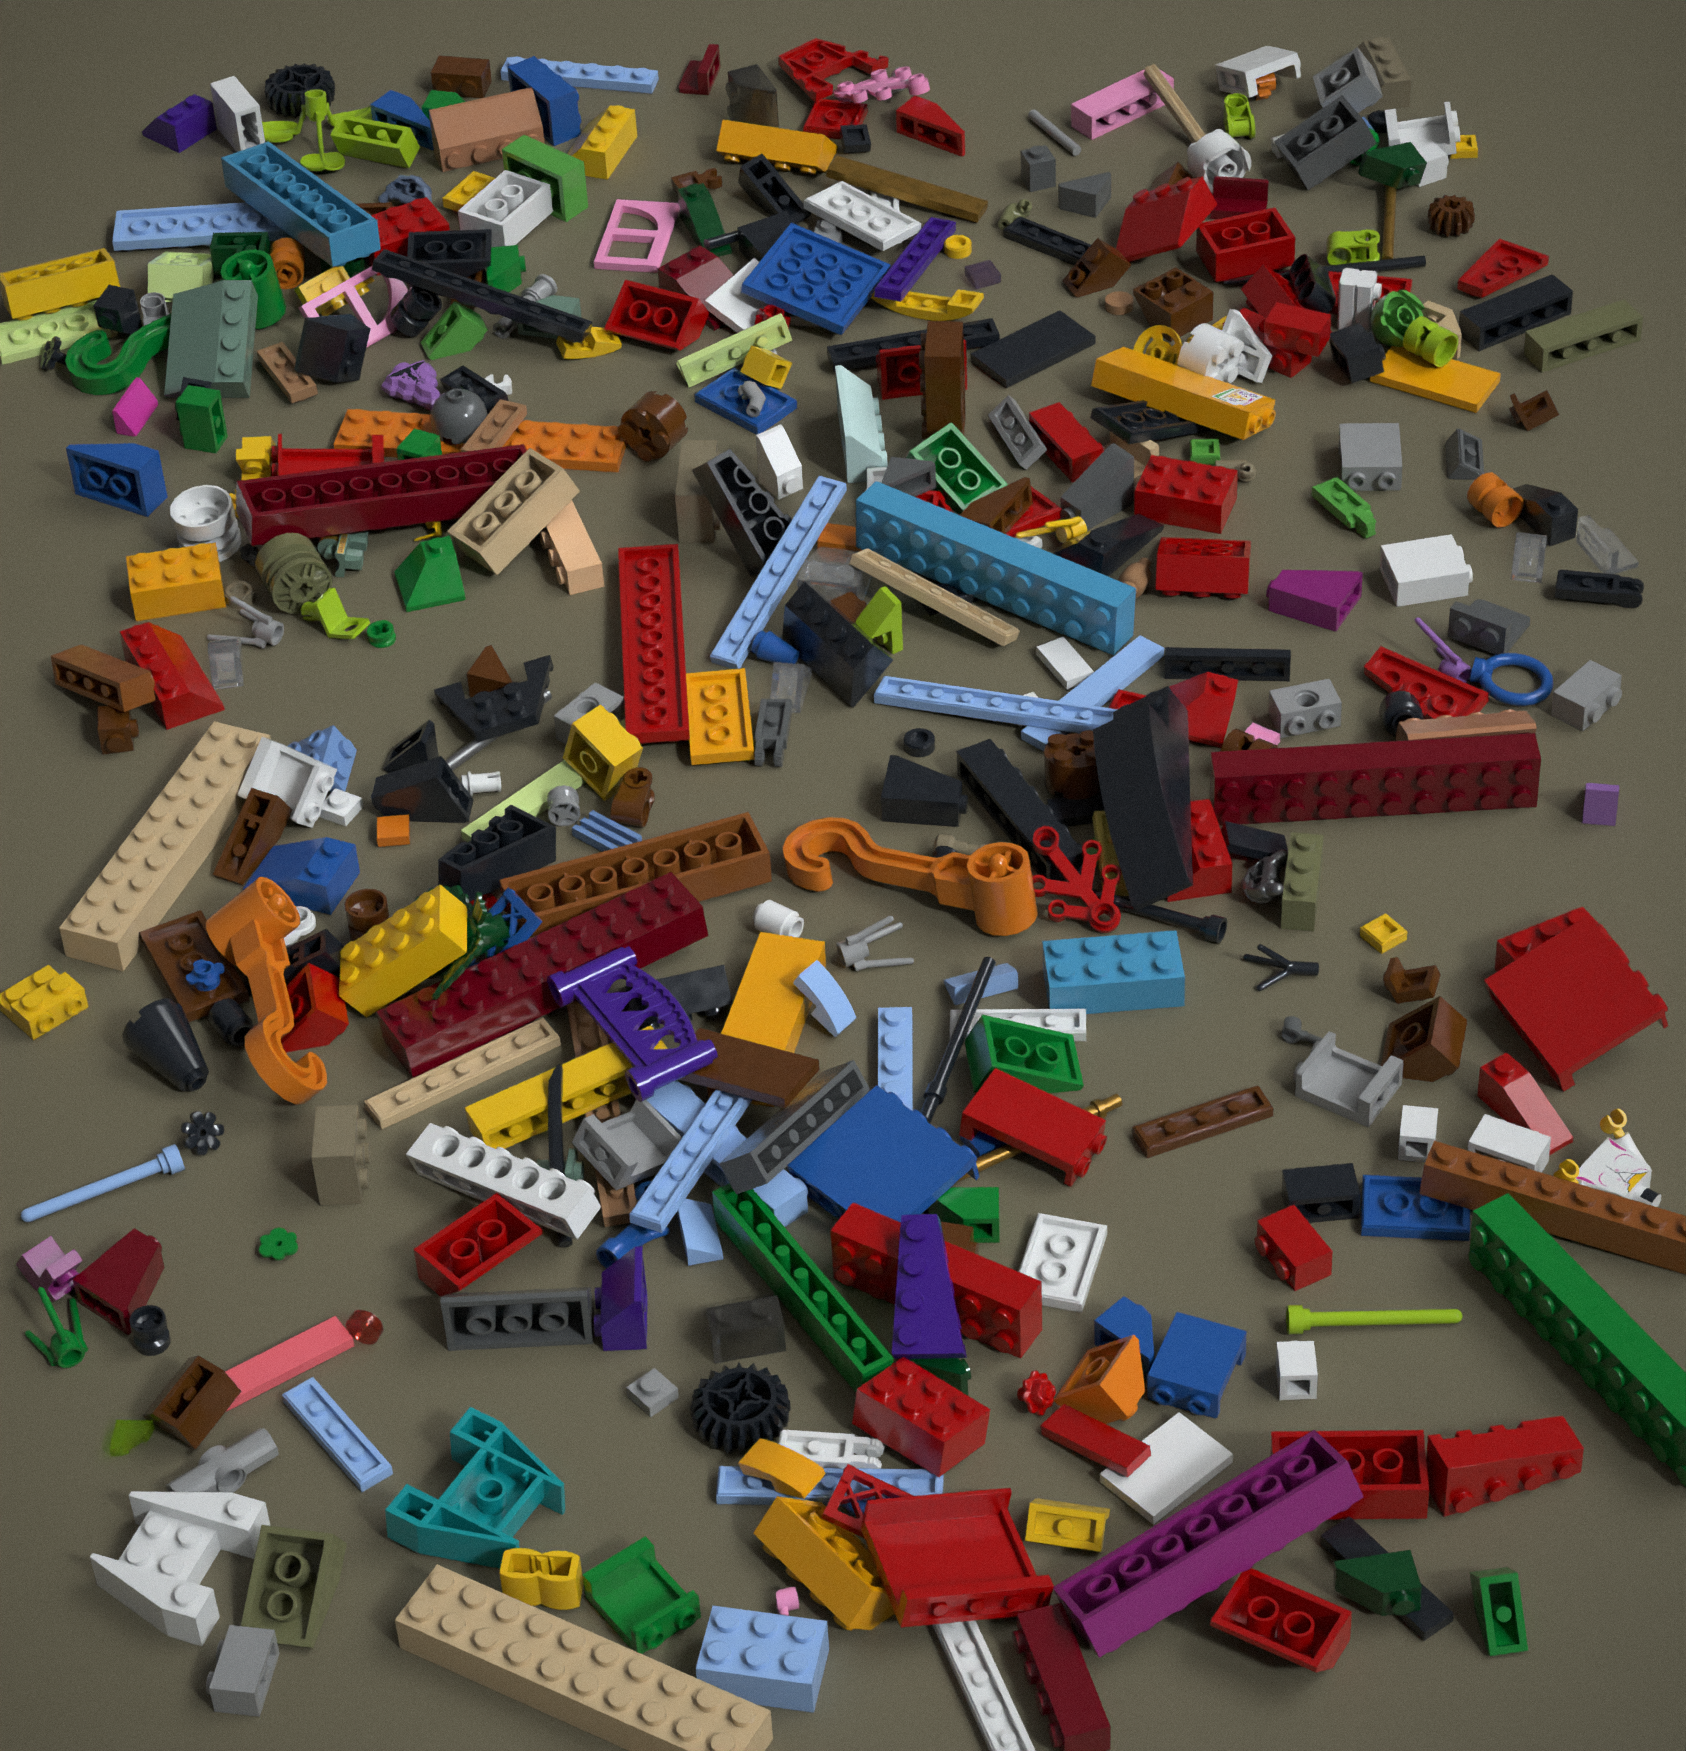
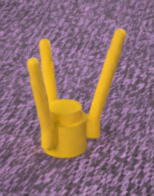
M1075 516L1065 520L1046 522L1045 527L1016 533V538L1056 532L1058 540L1064 543L1087 533V526L1081 517Z

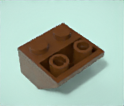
M1176 267L1133 289V295L1150 327L1155 325L1167 326L1172 328L1181 337L1193 331L1198 325L1213 320L1214 292ZM1162 333L1165 339L1170 342L1174 341L1171 336Z
M197 1355L186 1360L143 1416L151 1423L196 1450L242 1391L224 1370Z

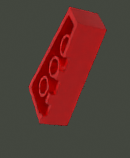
M1563 1415L1522 1421L1515 1429H1507L1503 1424L1490 1426L1488 1432L1473 1435L1471 1430L1468 1429L1456 1431L1455 1438L1443 1439L1440 1434L1428 1435L1426 1461L1429 1493L1444 1517L1455 1513H1465L1474 1507L1492 1501L1498 1502L1507 1496L1525 1490H1535L1541 1485L1573 1477L1582 1470L1584 1447Z

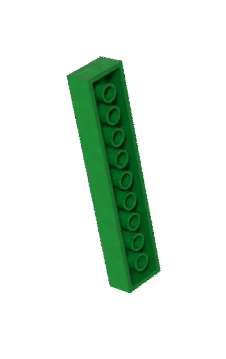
M1509 1193L1473 1210L1472 1228L1470 1230V1251L1468 1254L1473 1268L1481 1271L1489 1279L1496 1292L1503 1294L1513 1304L1516 1312L1521 1317H1525L1536 1328L1539 1336L1543 1340L1548 1341L1559 1352L1560 1357L1566 1364L1572 1365L1582 1376L1585 1384L1591 1389L1594 1388L1600 1394L1609 1409L1614 1413H1618L1628 1423L1633 1434L1641 1437L1653 1449L1658 1460L1665 1462L1677 1474L1679 1481L1686 1487V1372Z

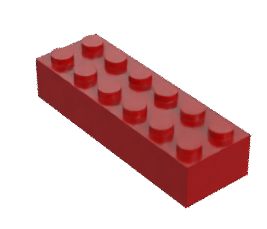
M852 1203L830 1230L833 1278L846 1286H852L870 1294L876 1299H882L895 1305L901 1222ZM945 1241L948 1268L953 1282L954 1299L957 1313L959 1314L961 1333L969 1339L978 1340L996 1348L1002 1353H1008L1021 1359L1042 1331V1281Z

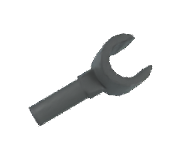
M1294 1016L1285 1018L1284 1026L1282 1027V1038L1286 1043L1293 1044L1302 1040L1314 1044L1317 1040L1321 1041L1323 1039L1301 1030L1302 1022L1299 1018Z

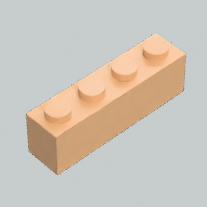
M571 500L540 531L543 549H548L549 561L552 567L556 566L559 584H565L569 595L604 587L602 562Z

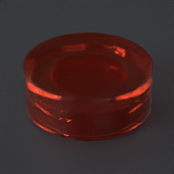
M365 1310L354 1311L346 1322V1329L349 1334L357 1341L367 1345L375 1344L384 1331L379 1318Z

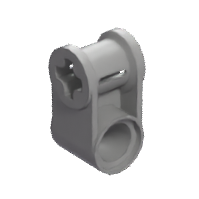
M151 292L141 297L140 306L143 326L170 314L165 297L162 294Z

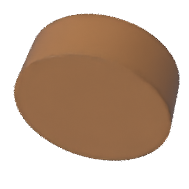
M1121 291L1108 294L1105 298L1106 311L1114 315L1130 313L1133 310V296Z

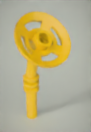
M1224 316L1211 326L1222 330L1227 316ZM1155 325L1146 329L1138 337L1133 350L1143 353L1146 343L1153 338L1145 354L1178 365V357L1183 344L1179 335L1172 328ZM1162 333L1171 336L1175 344L1172 346L1169 342L1163 341ZM1192 335V337H1189V338L1187 339V342H1188V343H1190V341L1192 340V338L1194 337V335Z

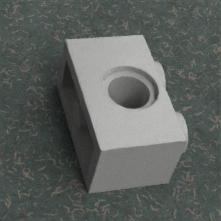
M1330 679L1269 690L1268 715L1277 733H1280V738L1341 726L1342 702Z
M597 683L592 684L554 715L556 739L567 744L572 723L600 704L608 712L613 713L618 721L621 722L625 719L624 697Z

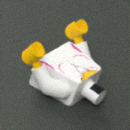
M1618 1108L1610 1112V1116L1606 1115L1600 1121L1601 1130L1604 1133L1613 1134L1615 1138L1607 1137L1580 1168L1573 1160L1566 1159L1559 1164V1169L1553 1174L1554 1177L1658 1207L1661 1201V1194L1649 1189L1652 1169L1637 1149L1628 1132L1624 1133L1622 1127L1625 1126L1627 1117Z

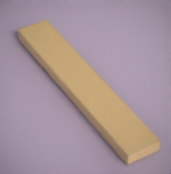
M867 548L852 555L849 563L852 566L1001 646L1017 640L1020 632L1018 628Z
M544 1018L538 1019L365 1100V1109L382 1130L561 1046L560 1037Z

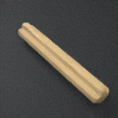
M1155 64L1147 66L1143 75L1192 143L1197 142L1206 134Z

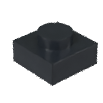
M867 124L840 126L839 134L844 153L870 152L871 140Z

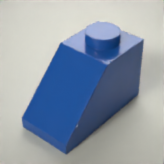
M1123 1296L1094 1320V1344L1101 1346L1135 1335L1139 1339L1143 1378L1147 1381V1375L1154 1362L1151 1314L1142 1305L1135 1304Z

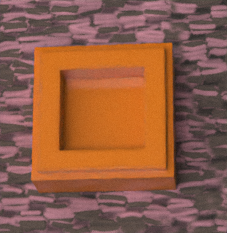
M409 814L377 817L378 847L410 844Z

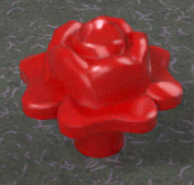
M1036 1370L1031 1372L1029 1378L1023 1380V1387H1020L1017 1391L1018 1399L1021 1402L1025 1401L1028 1412L1030 1414L1037 1413L1039 1416H1043L1046 1409L1053 1405L1056 1389L1051 1381L1048 1380L1047 1374L1039 1373Z

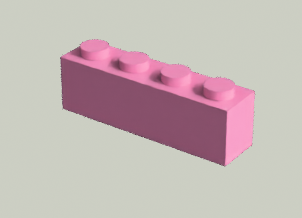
M1144 69L1072 103L1071 127L1093 140L1165 104L1143 75ZM1161 71L1174 89V78Z

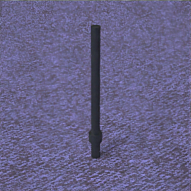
M984 957L934 1080L928 1083L924 1092L925 1102L920 1112L929 1124L933 1119L937 1106L944 1101L947 1093L946 1084L996 964L995 960L991 957Z

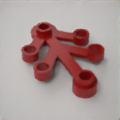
M1049 826L1038 828L1033 834L1034 850L1041 855H1047L1068 882L1047 879L1043 875L1032 876L1033 884L1040 882L1044 885V888L1040 890L1034 888L1035 897H1042L1046 893L1081 898L1087 906L1067 905L1063 900L1056 899L1048 905V917L1054 922H1061L1066 918L1088 921L1091 928L1100 933H1109L1115 930L1121 920L1120 910L1113 903L1116 886L1121 881L1120 868L1114 864H1109L1102 869L1101 880L1104 886L1101 899H1099L1093 892L1092 885L1096 862L1102 854L1101 844L1096 840H1088L1083 844L1082 857L1084 859L1080 875L1058 847V832ZM1048 840L1052 845L1050 847H1042L1040 842ZM1090 847L1096 848L1098 852L1094 855H1090L1086 852V850ZM1108 872H1114L1117 877L1115 879H1108L1105 875ZM1060 907L1064 912L1057 915L1052 912V909ZM1106 914L1110 917V920L1102 922L1098 917Z

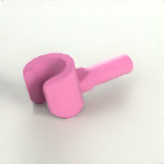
M795 1587L780 1589L776 1592V1608L780 1615L789 1616L788 1611L799 1609Z

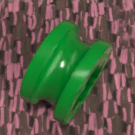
M387 620L375 621L367 628L369 643L376 648L389 647L396 641L394 626Z

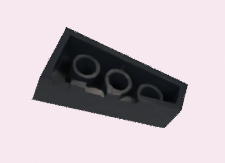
M729 449L696 467L692 472L750 576L762 570L792 518L788 514L784 515L774 504L773 501L775 499L768 491L764 492L755 482L756 478Z
M509 805L505 808V815L502 817L495 816L489 820L488 828L484 831L478 829L472 833L471 841L460 842L438 859V885L450 888L459 885L463 893L468 894L470 903L475 899L476 892H481L483 896L500 888L499 880L541 869L556 861V827L513 805Z

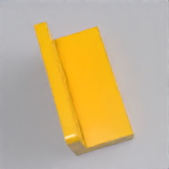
M1035 1498L1029 1505L1025 1541L1101 1552L1103 1549L1106 1519L1110 1515V1509Z

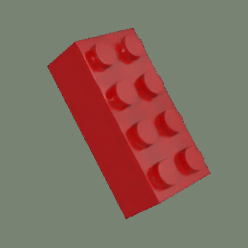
M1424 1430L1316 1431L1348 1461L1364 1497L1352 1504L1346 1511L1337 1513L1327 1520L1346 1519L1349 1516L1352 1519H1427L1429 1481ZM1271 1431L1270 1456L1311 1431Z

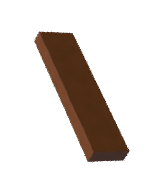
M1257 1085L1133 1126L1132 1136L1146 1158H1150L1273 1117L1274 1108Z

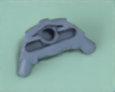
M399 175L398 178L386 186V191L378 197V202L387 203L391 200H399L407 204L415 199L427 197L432 203V191L419 176Z

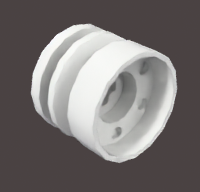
M212 485L195 486L183 491L172 502L170 515L174 529L177 532L180 548L216 542L219 562L228 559L238 550L241 545V532L238 528V521L235 518L231 496L226 490Z

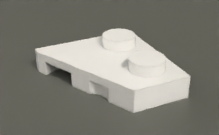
M1230 309L1222 331L1238 338L1244 343L1243 351L1236 366L1238 374L1255 382L1262 383L1272 355L1238 310Z

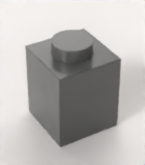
M1046 145L1033 146L1030 149L1021 150V179L1028 190L1034 192L1056 187V159Z

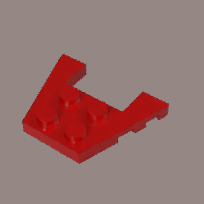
M817 38L778 57V65L815 102L833 94V84L823 79L833 74H839L850 66H855L871 75L875 70L888 68L889 58L880 55L879 59L868 57L867 51L858 50L854 53L845 51L844 45Z

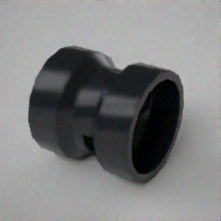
M145 1305L137 1308L131 1314L130 1327L134 1334L135 1347L139 1353L146 1356H155L168 1349L171 1337L163 1309L154 1305Z

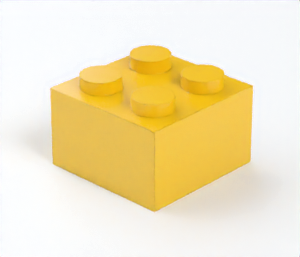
M600 704L572 723L563 759L606 801L618 793L625 773L638 766L643 747L634 735L629 734L620 725L617 717Z

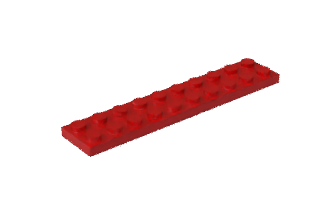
M678 544L618 548L626 731L634 735L640 744L690 740Z

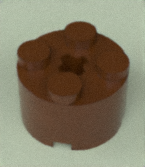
M649 391L644 394L623 414L621 424L618 426L619 435L627 441L642 460L648 462L652 459L664 457L688 432V427H685L687 416L682 406L670 395L664 394L661 396L654 394L657 391Z
M1086 730L1080 734H1052L1048 737V744L1044 748L1045 787L1049 793L1055 796L1056 791L1062 793L1064 798L1073 800L1090 798L1099 793L1100 784L1092 730Z

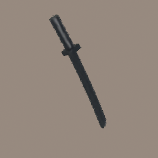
M558 1064L549 1079L548 1085L550 1169H557L565 1175L562 1129L563 1067L561 1064ZM557 1232L559 1247L565 1248L573 1244L572 1237Z

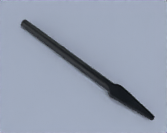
M1423 255L1322 267L1327 272H1343L1345 268L1378 272L1425 267L1426 258ZM1290 270L1278 272L1279 275L1288 281H1292ZM1252 276L1224 280L1223 284L1247 283Z

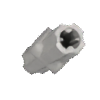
M259 1428L228 1448L222 1445L211 1447L201 1456L198 1466L166 1484L167 1492L233 1493L243 1485L248 1473L278 1456V1448L265 1428Z

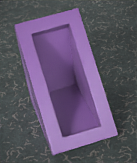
M1586 783L1582 823L1615 826L1619 785Z

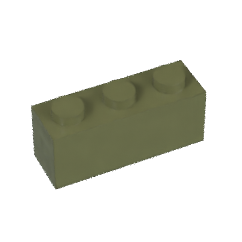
M1291 832L1282 897L1281 929L1315 930L1323 864L1324 835Z

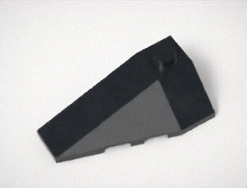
M1136 514L1064 542L1052 554L1103 575L1110 576L1161 533L1164 525L1141 514Z

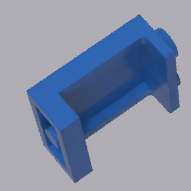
M1176 1312L1147 1375V1398L1161 1405H1169L1197 1415L1217 1418L1220 1413V1400L1236 1364L1242 1365L1246 1356L1247 1331Z

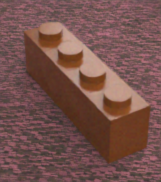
M82 644L51 655L56 685L122 712L155 701L153 689L155 682L151 671Z

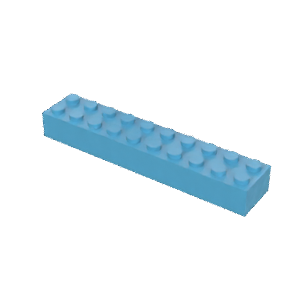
M875 481L856 499V547L864 550L868 548L902 567L940 583H947L949 586L956 587L959 591L973 594L978 599L1111 655H1115L1133 636L1135 587L878 481Z

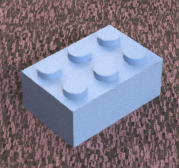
M712 1606L696 1665L697 1679L757 1705L814 1713L829 1653L827 1621Z

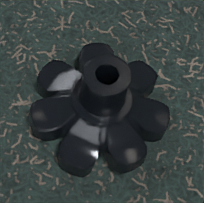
M54 336L44 346L46 352L42 355L40 368L45 371L47 369L52 370L56 362L66 365L67 354L60 350L62 341L59 337Z
M200 1111L191 1113V1123L184 1122L180 1128L182 1133L188 1135L183 1139L185 1148H194L197 1155H206L208 1148L217 1150L220 1146V1141L215 1136L224 1134V1126L222 1124H214L216 1115L212 1112H206L204 1115Z

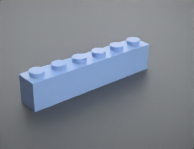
M678 1080L655 1090L654 1096L647 1099L681 1137L684 1136L705 1105L688 1085H683ZM736 1126L733 1127L704 1171L706 1175L721 1187L729 1184V1181L726 1179L719 1163L747 1139L739 1132ZM784 1169L769 1183L753 1188L784 1227L808 1212V1190L801 1179L794 1178Z

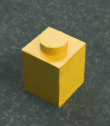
M751 345L749 352L744 358V364L740 372L764 385L782 389L792 362L769 350Z

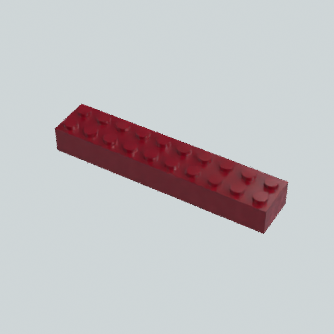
M524 444L241 480L236 482V512L251 546L264 545L275 536L285 533H299L308 538L326 537L328 535L355 533L373 529L380 530L388 527L410 526L418 523L461 518L527 449Z
M1535 733L1211 752L1210 801L1219 826H1223L1225 821L1242 825L1537 807L1541 755Z
M669 872L465 969L459 978L436 1001L432 1000L431 996L441 981L376 1011L384 1042L413 1078L560 1008L554 1000L547 983V977L558 971L566 973L615 949L628 946L636 956L637 965L635 966L641 969L708 937L703 906L672 872Z

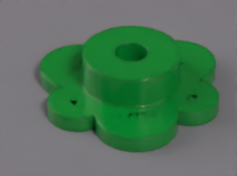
M281 1227L274 1228L270 1235H263L260 1238L259 1254L264 1258L273 1257L277 1261L284 1259L287 1255H293L298 1251L297 1235L294 1232L287 1233Z

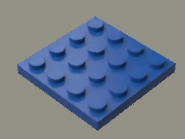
M790 223L742 283L741 293L767 304H772L806 321L842 335L872 297L875 287L888 272L891 265L794 223Z

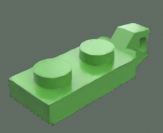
M1338 477L1312 487L1311 496L1345 526L1347 525L1348 528L1355 527L1357 533L1364 538L1376 535V519L1373 518L1371 506Z

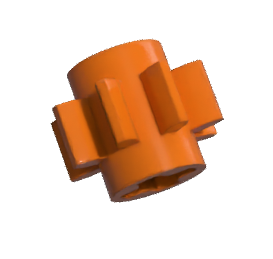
M1274 72L1256 79L1258 95H1255L1256 100L1267 99L1271 96V91L1276 90Z

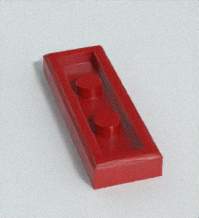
M1063 1404L1040 1425L1043 1436L1126 1477H1129L1151 1456L1150 1445L1066 1404Z

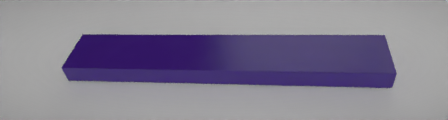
M933 217L929 218L877 284L874 297L901 302L944 247L945 240L954 234L956 222Z

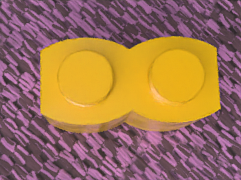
M513 1548L504 1551L499 1572L502 1593L531 1606L543 1604L546 1607L558 1610L574 1609L580 1606L584 1586L580 1556L568 1551H549L541 1554L536 1550L528 1548Z

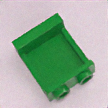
M646 1536L582 1574L585 1598L632 1650L640 1654L659 1647L664 1640L680 1630L691 1627L696 1620L701 1618L699 1595L694 1590L686 1593L658 1563L655 1557L654 1545Z

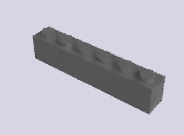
M854 1060L819 1074L798 1093L786 1108H781L719 1163L726 1179L736 1194L769 1183L870 1090Z

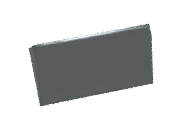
M1457 428L1445 444L1447 478L1475 480L1484 474L1482 439Z

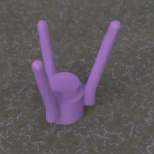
M1416 617L1415 623L1438 646L1436 651L1444 658L1439 665V672L1466 683L1471 676L1472 668L1453 653L1419 617Z

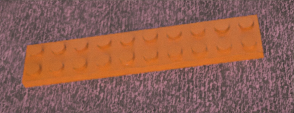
M347 409L333 444L334 449H371L372 435H383L384 457L398 458L396 448L414 428L432 433L430 415ZM523 420L502 447L524 444L527 450L529 448L533 449L563 469L618 473L628 443L619 435L617 426ZM444 437L443 441H440L442 455L459 453L465 443L452 444L451 439Z

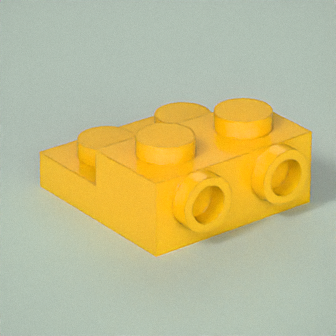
M49 964L0 993V1011L33 1041L88 1008L85 989L66 972L59 974Z

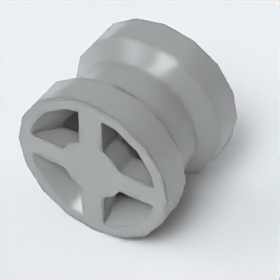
M565 785L553 788L547 795L550 821L558 826L574 824L580 817L578 792L574 788Z

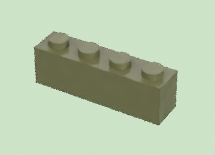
M1623 299L1525 331L1524 355L1542 373L1640 341L1643 316Z

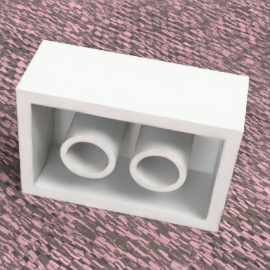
M503 171L458 210L460 230L492 229V247L516 245L553 212L550 184L511 171Z

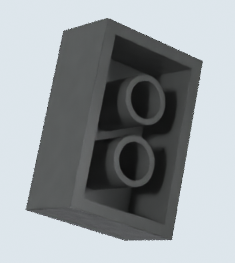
M1343 95L1274 141L1286 164L1308 190L1320 184L1325 178L1342 169L1346 164L1377 144L1365 121Z

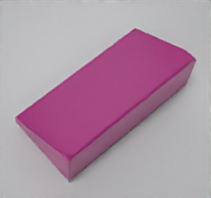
M136 377L112 410L117 434L137 436L158 406L157 399L141 378Z

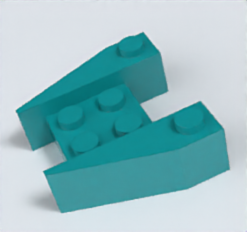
M470 1407L449 1432L451 1459L465 1466L464 1469L439 1499L406 1484L385 1509L387 1537L419 1554L500 1569L504 1551L520 1548L519 1540L513 1538V1536L539 1504L561 1515L564 1514V1483L501 1421Z

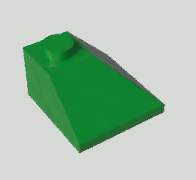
M450 536L437 537L420 542L394 571L406 612L466 600L457 556Z

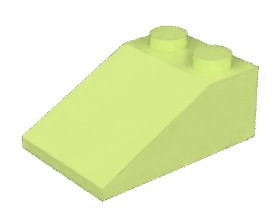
M165 251L148 263V293H160L165 297L166 302H172L173 294L213 283L214 271L211 254Z

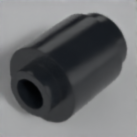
M228 998L218 1001L209 1011V1023L225 1042L234 1046L245 1045V1035L253 1028V1021L235 1000Z

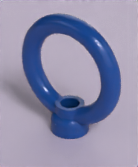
M1502 653L1492 656L1487 660L1475 657L1470 676V682L1480 683L1483 690L1488 692L1489 696L1502 703L1515 706H1528L1543 701L1550 695L1554 685L1553 676L1543 663L1533 657L1519 653ZM1514 665L1534 672L1540 678L1541 685L1533 692L1513 693L1497 686L1491 677L1494 669L1501 666Z

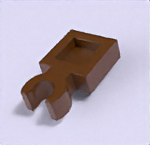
M711 168L703 174L692 171L671 177V183L678 195L677 189L691 184L704 183L706 188L709 189L722 187V176H717L716 168Z

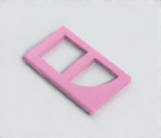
M617 199L594 260V269L657 273L679 214V204ZM630 213L647 218L656 225L657 230L618 228L622 214ZM613 241L653 243L647 259L608 256Z
M372 266L300 306L299 310L304 318L320 317L315 308L343 293L356 318L371 328L367 347L398 330L391 321L390 313L398 302L403 299L408 289L403 281L384 277L388 288L389 304L386 315L378 325L354 287L378 273L372 271Z

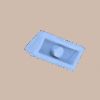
M1008 963L994 966L982 998L1018 989L1017 970ZM978 971L944 979V985L954 1005L965 1003Z
M685 1198L677 1210V1217L688 1266L723 1260L722 1248L711 1204Z

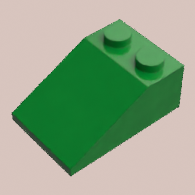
M952 422L911 449L906 457L908 459L926 460L935 463L936 488L930 491H940L945 498V503L958 514H961L971 502L1008 485Z
M982 1014L964 1040L975 1093L979 1091L995 1068L1050 1094L1078 1091L1084 1086L1072 1034Z

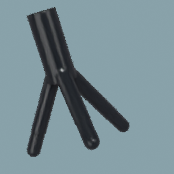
M1259 944L1257 949L1272 959L1244 954L1243 956L1244 960L1284 969L1257 986L1258 991L1266 989L1290 974L1318 976L1319 973L1318 962L1289 961L1262 944Z

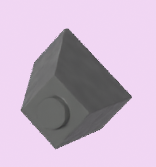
M1114 443L1109 445L1061 496V520L1079 516L1085 521L1087 530L1134 504V456Z

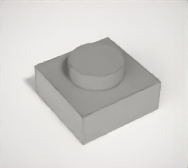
M655 1368L626 1387L627 1397L650 1417L679 1398L678 1388Z

